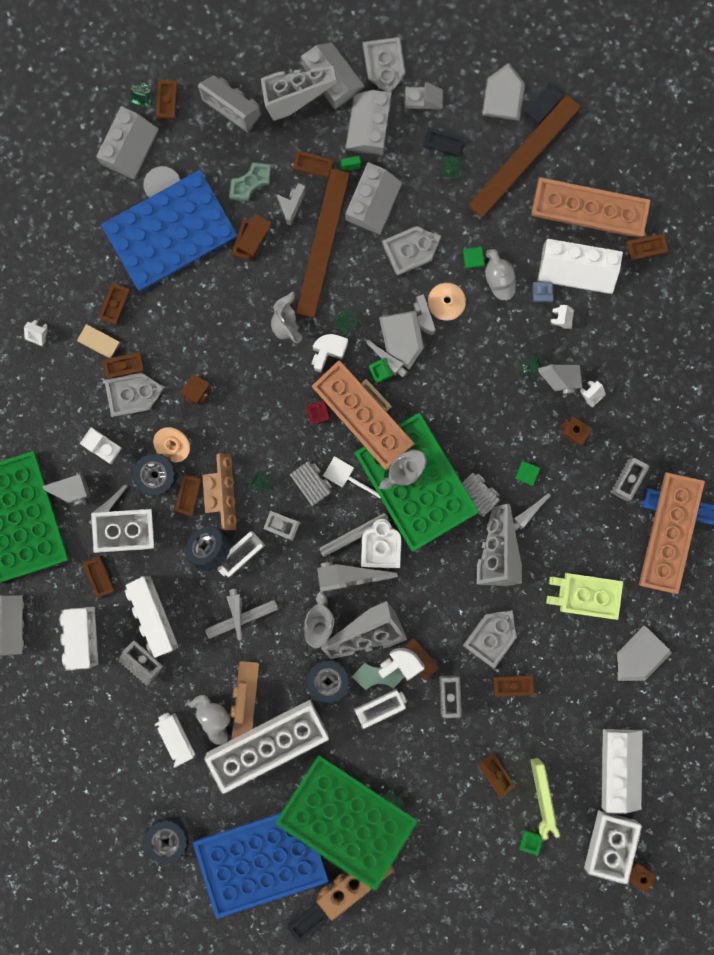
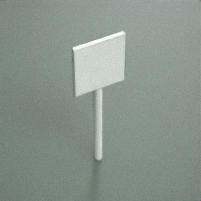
M336 457L333 458L323 477L342 488L348 479L380 498L378 492L350 477L354 467Z

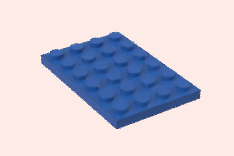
M201 170L194 172L101 224L139 292L238 236Z
M282 812L193 841L216 919L329 882L321 854L275 824Z

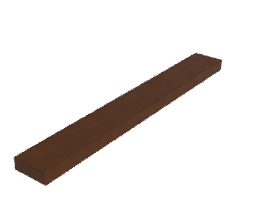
M566 95L468 204V207L482 219L579 111L581 106Z
M331 168L297 306V315L315 319L350 176L349 172Z

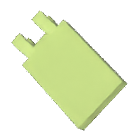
M565 573L564 579L550 577L549 584L560 586L559 597L547 596L546 603L560 605L561 612L618 620L623 581Z
M538 758L530 759L541 816L543 818L539 824V833L544 840L548 839L547 832L549 830L554 833L555 837H559V832L555 827L556 823L544 764Z

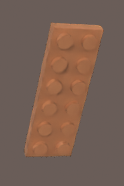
M539 177L531 216L642 238L644 236L650 200Z
M340 360L312 385V388L385 470L391 467L398 456L408 452L415 445Z
M665 472L639 581L640 586L675 594L679 593L705 481Z

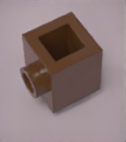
M193 373L181 393L185 396L183 399L191 405L194 403L200 405L201 402L204 403L210 395L208 392L212 386Z
M574 416L569 420L565 419L560 427L562 429L560 435L578 447L583 445L592 431V428Z
M633 859L628 881L644 893H647L648 890L654 887L657 876Z

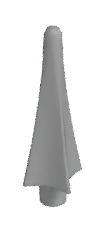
M370 340L366 341L381 359L387 358L395 376L398 373L403 378L407 374V371L403 368L404 363L384 352Z
M124 485L93 513L110 512L128 486Z
M549 493L523 513L513 518L515 531L526 526L537 510L550 498L551 495Z
M237 589L229 590L230 596H227V600L235 623L237 638L240 641L242 640V598L237 593Z

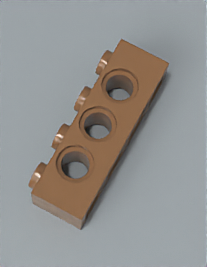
M392 864L382 880L394 872ZM342 873L334 879V884L330 887L325 886L318 892L317 903L332 921L369 892L371 888L362 882L357 886L350 885L349 881L355 877L349 873L345 875ZM336 891H341L344 893V896L336 898L333 894Z

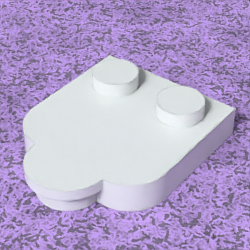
M378 519L373 523L372 528L366 529L362 534L361 567L400 568L401 536L397 530L391 528L390 523L386 519Z

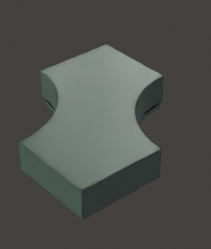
M252 163L246 175L232 179L230 199L249 201L252 192L256 188L270 185L272 166L269 164Z
M364 662L352 675V678L365 690L375 684H385L394 689L405 675L398 667L382 678L378 672L381 667H374Z

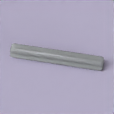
M383 513L320 547L322 556L325 557L361 538L363 532L368 528H372L376 520L386 519L389 522L388 516Z
M270 601L242 613L241 625L278 610L276 601ZM230 618L207 628L205 631L208 638H212L235 628L233 618Z

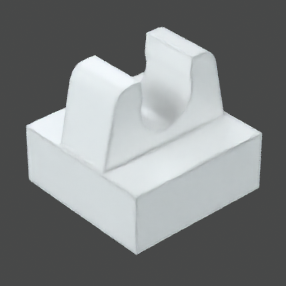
M560 305L559 308H554L552 312L559 315L557 319H551V322L563 328L571 329L574 310L567 305Z
M34 320L32 323L27 322L24 326L25 339L43 346L46 341L47 325L44 324L43 327H40L37 320Z
M589 381L588 385L590 388L587 391L583 388L580 389L587 404L592 408L606 395L603 385L598 381L596 383Z

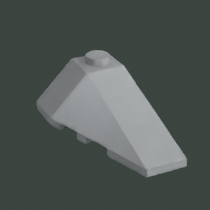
M334 66L312 68L308 72L294 70V73L285 74L283 71L261 78L265 107L273 121L293 114L337 83Z
M510 504L494 506L487 525V539L482 544V548H484L482 558L478 559L477 584L498 586L522 584V563Z
M332 562L321 563V567L317 568L321 592L398 577L397 573L337 564L332 565Z
M386 601L367 610L321 646V649L330 659L353 655L358 650L372 651V647L383 645V648H388L407 640V637L396 612Z

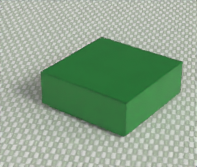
M355 156L341 159L342 171L347 172L361 169L360 157Z
M482 247L463 249L465 269L484 267Z
M382 358L369 365L375 383H380L393 376L387 358Z
M521 461L515 479L533 486L540 468Z
M524 829L519 850L538 856L543 842L542 835Z

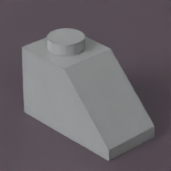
M549 365L538 368L539 373L554 391L572 394L575 393V389L582 388L580 365Z
M81 474L43 486L45 491L67 502L75 503V505L85 503L86 499L91 497L85 476Z

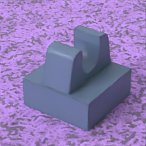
M533 282V302H552V282Z

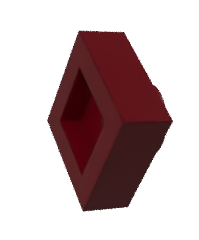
M324 401L306 406L311 425L330 420Z

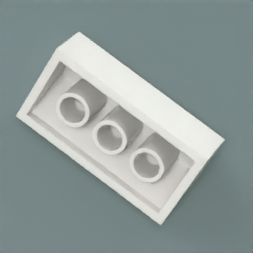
M547 239L543 246L538 281L612 294L619 275L623 252Z
M145 576L127 584L125 594L129 601L132 600L134 606L132 611L135 618H139L141 623L139 629L142 636H146L148 641L146 647L149 654L157 657L178 648L151 576Z
M603 729L602 809L607 813H629L641 810L642 730Z

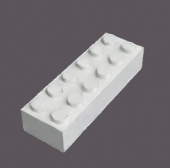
M310 699L207 752L205 761L224 794L329 740L328 733Z

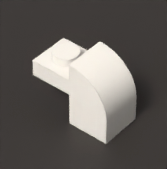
M334 334L320 337L313 345V350L319 352V354L315 353L312 361L314 371L322 373L328 355L342 360L348 339Z
M90 427L80 442L82 446L112 464L122 449L92 427Z
M398 648L390 653L393 660L391 661L388 658L381 663V668L378 672L384 678L399 667L407 680L421 672L425 665L412 650Z

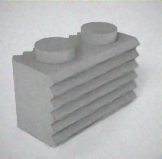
M636 458L627 460L625 467H623L624 470H621L622 473L618 480H616L617 483L614 484L615 487H612L611 493L625 501L632 500L650 466Z
M308 461L292 472L290 476L310 504L314 506L331 494L329 489L332 487L326 478L323 480L318 474L321 471L316 464H310Z
M472 473L462 484L479 510L478 514L484 517L500 501L497 498L499 494L492 487L488 489L484 485L486 481L478 473L476 475Z
M135 641L122 652L119 658V663L124 665V668H127V670H130V673L136 675V678L142 680V683H145V685H148L163 667L161 663Z
M458 675L440 676L441 716L443 718L461 717L460 677Z

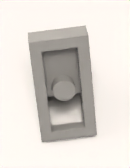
M425 82L424 88H405V108L442 109L443 89L428 82Z
M299 183L296 189H292L289 199L277 195L285 220L290 226L306 193L305 186Z
M424 294L417 296L414 308L417 314L420 313V316H417L420 330L433 335L436 330Z
M270 511L263 529L293 541L300 522Z

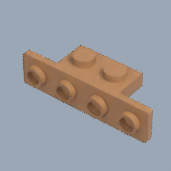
M220 453L216 455L218 473L203 475L205 513L221 512L222 530H236L237 519L235 516L231 454Z
M239 662L237 686L233 688V698H236L235 705L231 707V717H234L232 739L253 728L258 662Z

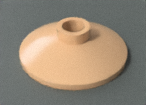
M451 283L437 285L432 289L428 297L430 312L436 318L444 321L459 317L466 304L463 291ZM444 298H450L451 302L445 303Z
M165 427L160 429L154 436V447L157 453L169 457L172 462H181L189 455V441L178 429Z

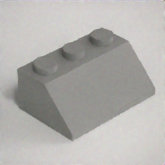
M332 43L316 45L301 56L302 66L306 72L312 68L334 66L337 83L323 92L334 109L365 88L364 84Z
M213 75L198 85L204 102L246 132L251 129L261 115L259 105L254 100L246 99L240 90L229 87L228 82L223 78L218 79Z
M371 90L354 94L346 150L383 155L391 104L390 92Z
M121 106L96 157L102 165L135 180L159 129L139 114Z
M368 162L345 213L346 221L380 235L402 182L387 170Z
M0 595V655L22 654L24 646L22 639V629L24 627L22 610L24 608L23 595Z

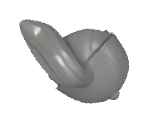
M496 249L487 250L486 256L490 259L485 270L487 282L498 299L509 300L513 297L516 289L514 269L511 263L498 256Z
M291 292L275 303L271 327L279 339L290 338L294 343H299L302 340V336L298 332L299 327L296 324V316L290 306L295 297V293Z
M411 450L398 456L390 467L389 477L381 482L379 489H389L396 484L408 485L415 482L422 475L425 468V454L418 450Z
M323 591L318 593L316 597L318 604L310 609L305 619V639L313 648L323 646L332 634L334 627V617L327 607L328 599Z
M199 695L193 701L187 702L191 708H197V719L201 723L203 730L207 732L210 740L218 745L227 743L228 733L226 727L230 723V717L224 707L211 703L206 695Z

